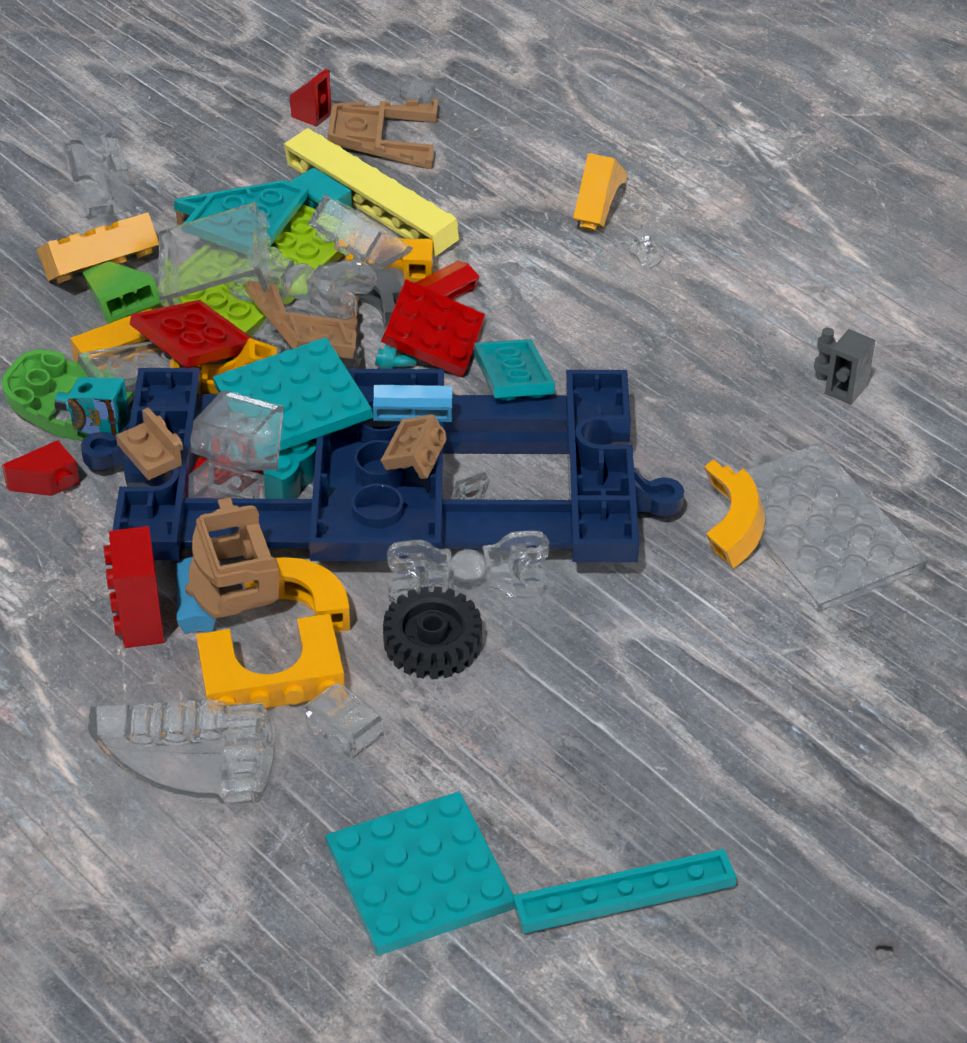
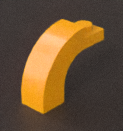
M249 338L241 353L227 363L218 365L204 363L187 368H200L201 394H219L214 385L213 376L276 355L277 347ZM173 357L170 360V368H186L180 365Z
M713 459L704 466L710 484L731 501V507L724 519L707 532L706 536L713 552L734 569L752 553L759 543L765 525V512L756 485L749 473L743 468L735 474L729 466L725 465L722 467Z
M275 558L279 569V599L301 602L310 608L314 616L330 614L334 632L350 631L347 593L341 581L331 571L317 563L304 559ZM253 581L245 582L244 585L245 588L256 586L257 583L254 584Z

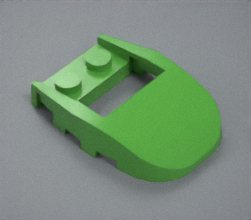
M38 349L20 355L2 377V388L8 405L29 422L58 437L83 441L90 434L75 430L71 419H67L64 422L52 418L57 411L54 405L57 392L70 393L75 381L80 377L116 378V376L107 371L104 374L91 368L92 363L80 359L77 363L65 359V354ZM131 385L128 389L125 388L128 405L130 403L133 404L135 387Z

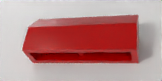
M458 260L415 283L453 300L475 288L480 276L470 264Z

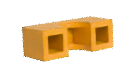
M348 237L346 262H362L382 269L396 268L403 272V282L405 279L417 282L432 274L433 239Z

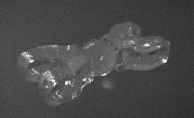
M258 245L248 254L251 270H236L227 280V287L233 297L254 302L245 292V288L239 284L246 285L248 280L276 284L281 298L285 299L289 294V296L297 300L310 299V303L319 305L326 316L349 319L358 309L354 294L369 293L377 283V276L369 265L353 261L339 262L331 266L319 265L316 270L308 264L294 265V260L284 258L278 248ZM356 275H359V276L364 277L366 280H362V279H358V278H354V277H355Z
M540 531L511 532L496 544L483 546V554L476 550L464 549L452 557L450 549H438L431 543L423 540L396 542L387 551V563L395 574H401V576L394 577L389 584V601L397 603V597L402 595L399 593L400 591L415 589L417 594H420L421 587H428L429 592H434V586L442 587V593H445L448 588L454 590V585L460 589L470 591L480 587L484 582L486 591L498 590L513 599L541 596L548 588V577L542 567L533 564L541 563L547 558L549 540ZM530 545L539 546V547H536V548H526V547H528V546H530ZM400 556H407V557H409V558L400 559V558H398V557H400ZM529 580H534V581H537V582H536V583H529V582H527V581H529Z

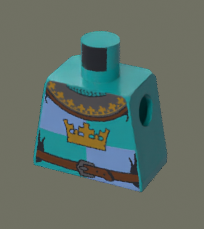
M80 377L75 381L70 393L59 391L55 397V409L70 412L72 426L77 431L87 434L107 432L116 436L130 422L131 417L123 378Z

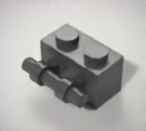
M826 327L822 330V335L817 341L819 355L815 358L814 369L818 380L823 381L827 379L825 394L850 405L853 404L868 386L876 340L848 329L836 342L832 328Z

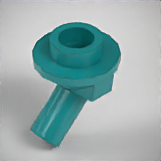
M385 345L384 349H378L375 366H379L380 369L415 366L417 358L411 355H396L397 349Z

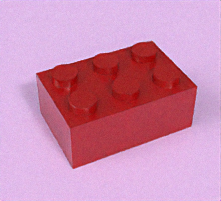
M149 526L108 531L110 545H103L106 566L112 565L111 569H106L108 590L115 589L114 592L109 593L112 613H119V615L113 616L115 636L122 635L124 648L164 643L150 528Z

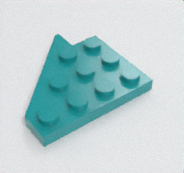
M285 180L177 198L174 201V210L190 215L183 224V234L259 261L308 198V189Z

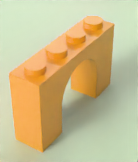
M324 614L297 619L301 656L293 666L274 674L254 673L239 664L234 654L230 629L196 634L209 717L345 696L344 671L331 615Z

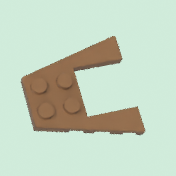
M432 99L431 103L418 104V100H406V104L390 105V101H380V106H365L366 102L332 103L327 140L333 144L432 169L434 145L381 140L384 117L436 123L438 99Z
M252 280L247 281L245 292L292 348L327 337L340 359L342 357L353 358L356 345L355 330L357 326L356 316L358 313L357 304L359 296L331 292L328 303L335 318L286 312L276 284Z

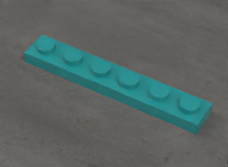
M725 849L516 894L513 895V907L522 933L525 934L736 886L737 877Z

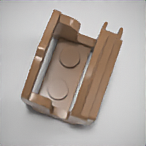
M230 497L217 500L220 509L213 513L200 515L196 519V528L192 540L193 558L188 576L189 583L185 586L186 594L193 596L200 608L215 619L236 615L243 610L270 605L279 599L278 564L276 559L271 557L260 528L258 510L252 505L234 506ZM238 526V531L233 534L210 538L208 533ZM243 555L246 560L251 559L220 566L218 561ZM253 581L254 584L257 583L254 587L230 591L222 596L218 588Z

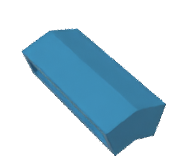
M374 385L373 421H401L402 419L434 414L438 422H452V386Z
M193 557L177 561V623L184 634L195 631L212 632L216 619L202 610L193 596L186 594L185 586L189 583V567Z

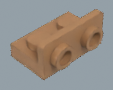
M148 407L142 410L144 423L117 434L116 439L117 445L142 474L150 480L182 465L181 451H183V445L179 436L176 433L172 434L167 429L162 417L156 416Z
M431 414L401 420L381 459L386 470L405 469L413 466L420 479L428 478L447 440L445 430L440 426L435 415Z

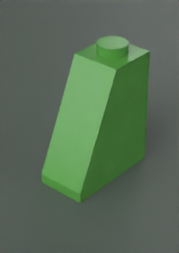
M110 261L82 272L90 294L108 324L162 302L154 278L150 274Z

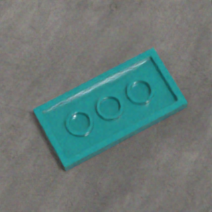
M532 339L474 343V355L494 398L508 401L518 396L543 398L546 394H555V382Z

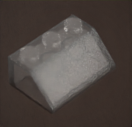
M324 195L308 222L311 227L317 230L315 235L327 243H330L331 240L335 242L334 249L346 256L349 253L354 256L352 261L364 269H367L370 265L381 270L409 254L413 249L356 209L327 195Z
M222 390L193 421V430L190 436V452L246 471L277 470L284 406Z

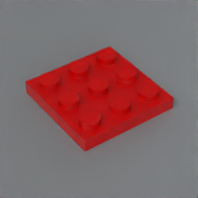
M405 279L381 342L462 378L467 369L485 314Z
M201 300L131 314L129 324L140 332L143 337L148 338L162 351L168 353L180 365L186 368L208 362H217L220 359L233 356L237 357L248 339L252 338Z

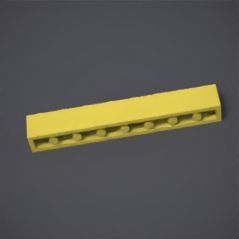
M307 128L284 143L287 164L302 174L314 167L351 190L353 206L404 238L433 239V256L436 257L459 240L457 218L451 213L445 212L433 202L427 201L413 190L407 189L395 179L381 173L377 168L371 167L357 156H353L343 150L339 145H335L325 139L321 134H317Z

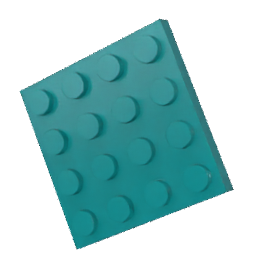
M327 337L213 376L214 385L256 459L373 418L371 406Z
M460 791L325 834L327 848L377 956L514 910L513 893Z

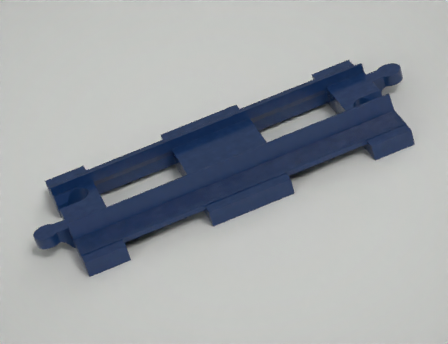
M139 368L130 422L122 430L124 432L144 423L142 410L149 407L156 416L162 417L167 429L172 434L176 433L179 436L183 445L181 466L148 480L117 445L116 436L107 432H96L85 437L81 443L83 462L86 466L97 470L107 469L112 466H124L127 487L119 486L112 530L149 526L154 560H179L181 547L192 548L196 519L200 515L213 513L220 509L217 500L224 499L189 498L191 490L190 473L194 467L195 453H234L241 438L244 439L220 394H201L200 368ZM347 369L371 406L372 413L374 385L444 386V369ZM566 370V395H546L543 398L518 396L508 401L494 398L493 395H452V422H439L440 426L445 430L447 440L428 478L420 479L413 466L405 469H385L381 459L401 421H373V418L312 439V441L316 442L312 499L231 498L234 506L252 505L257 508L259 525L268 548H309L310 561L441 562L442 549H572V562H638L639 532L637 512H652L659 516H672L678 513L683 506L684 488L678 481L672 478H656L650 482L634 467L633 446L629 445L631 417L627 370ZM443 454H567L569 500L443 499ZM238 526L208 533L210 538L233 534L238 531Z

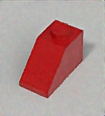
M324 69L290 95L291 117L317 127L331 115L330 70Z
M59 440L2 464L6 487L9 491L53 496L80 484L76 460Z

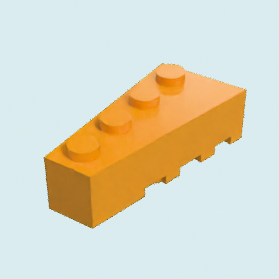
M147 212L114 222L108 227L103 225L91 229L82 235L76 233L58 240V242L57 239L49 241L39 247L37 252L48 282L57 279L58 284L73 280L74 273L88 270L108 261L122 264L127 262V256L136 254L137 259L153 254L152 248L160 244Z

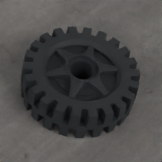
M434 586V592H429L428 587H421L420 594H417L415 589L408 591V597H405L403 594L397 597V603L392 602L389 605V611L385 612L383 621L385 652L387 651L388 659L394 661V666L398 669L403 667L404 673L411 675L414 670L416 671V677L424 679L426 673H430V679H438V673H442L444 678L451 677L452 670L459 674L464 671V665L469 668L473 664V659H477L481 649L482 619L479 609H475V603L471 599L466 601V595L459 593L455 597V590L450 588L445 593H442V587Z

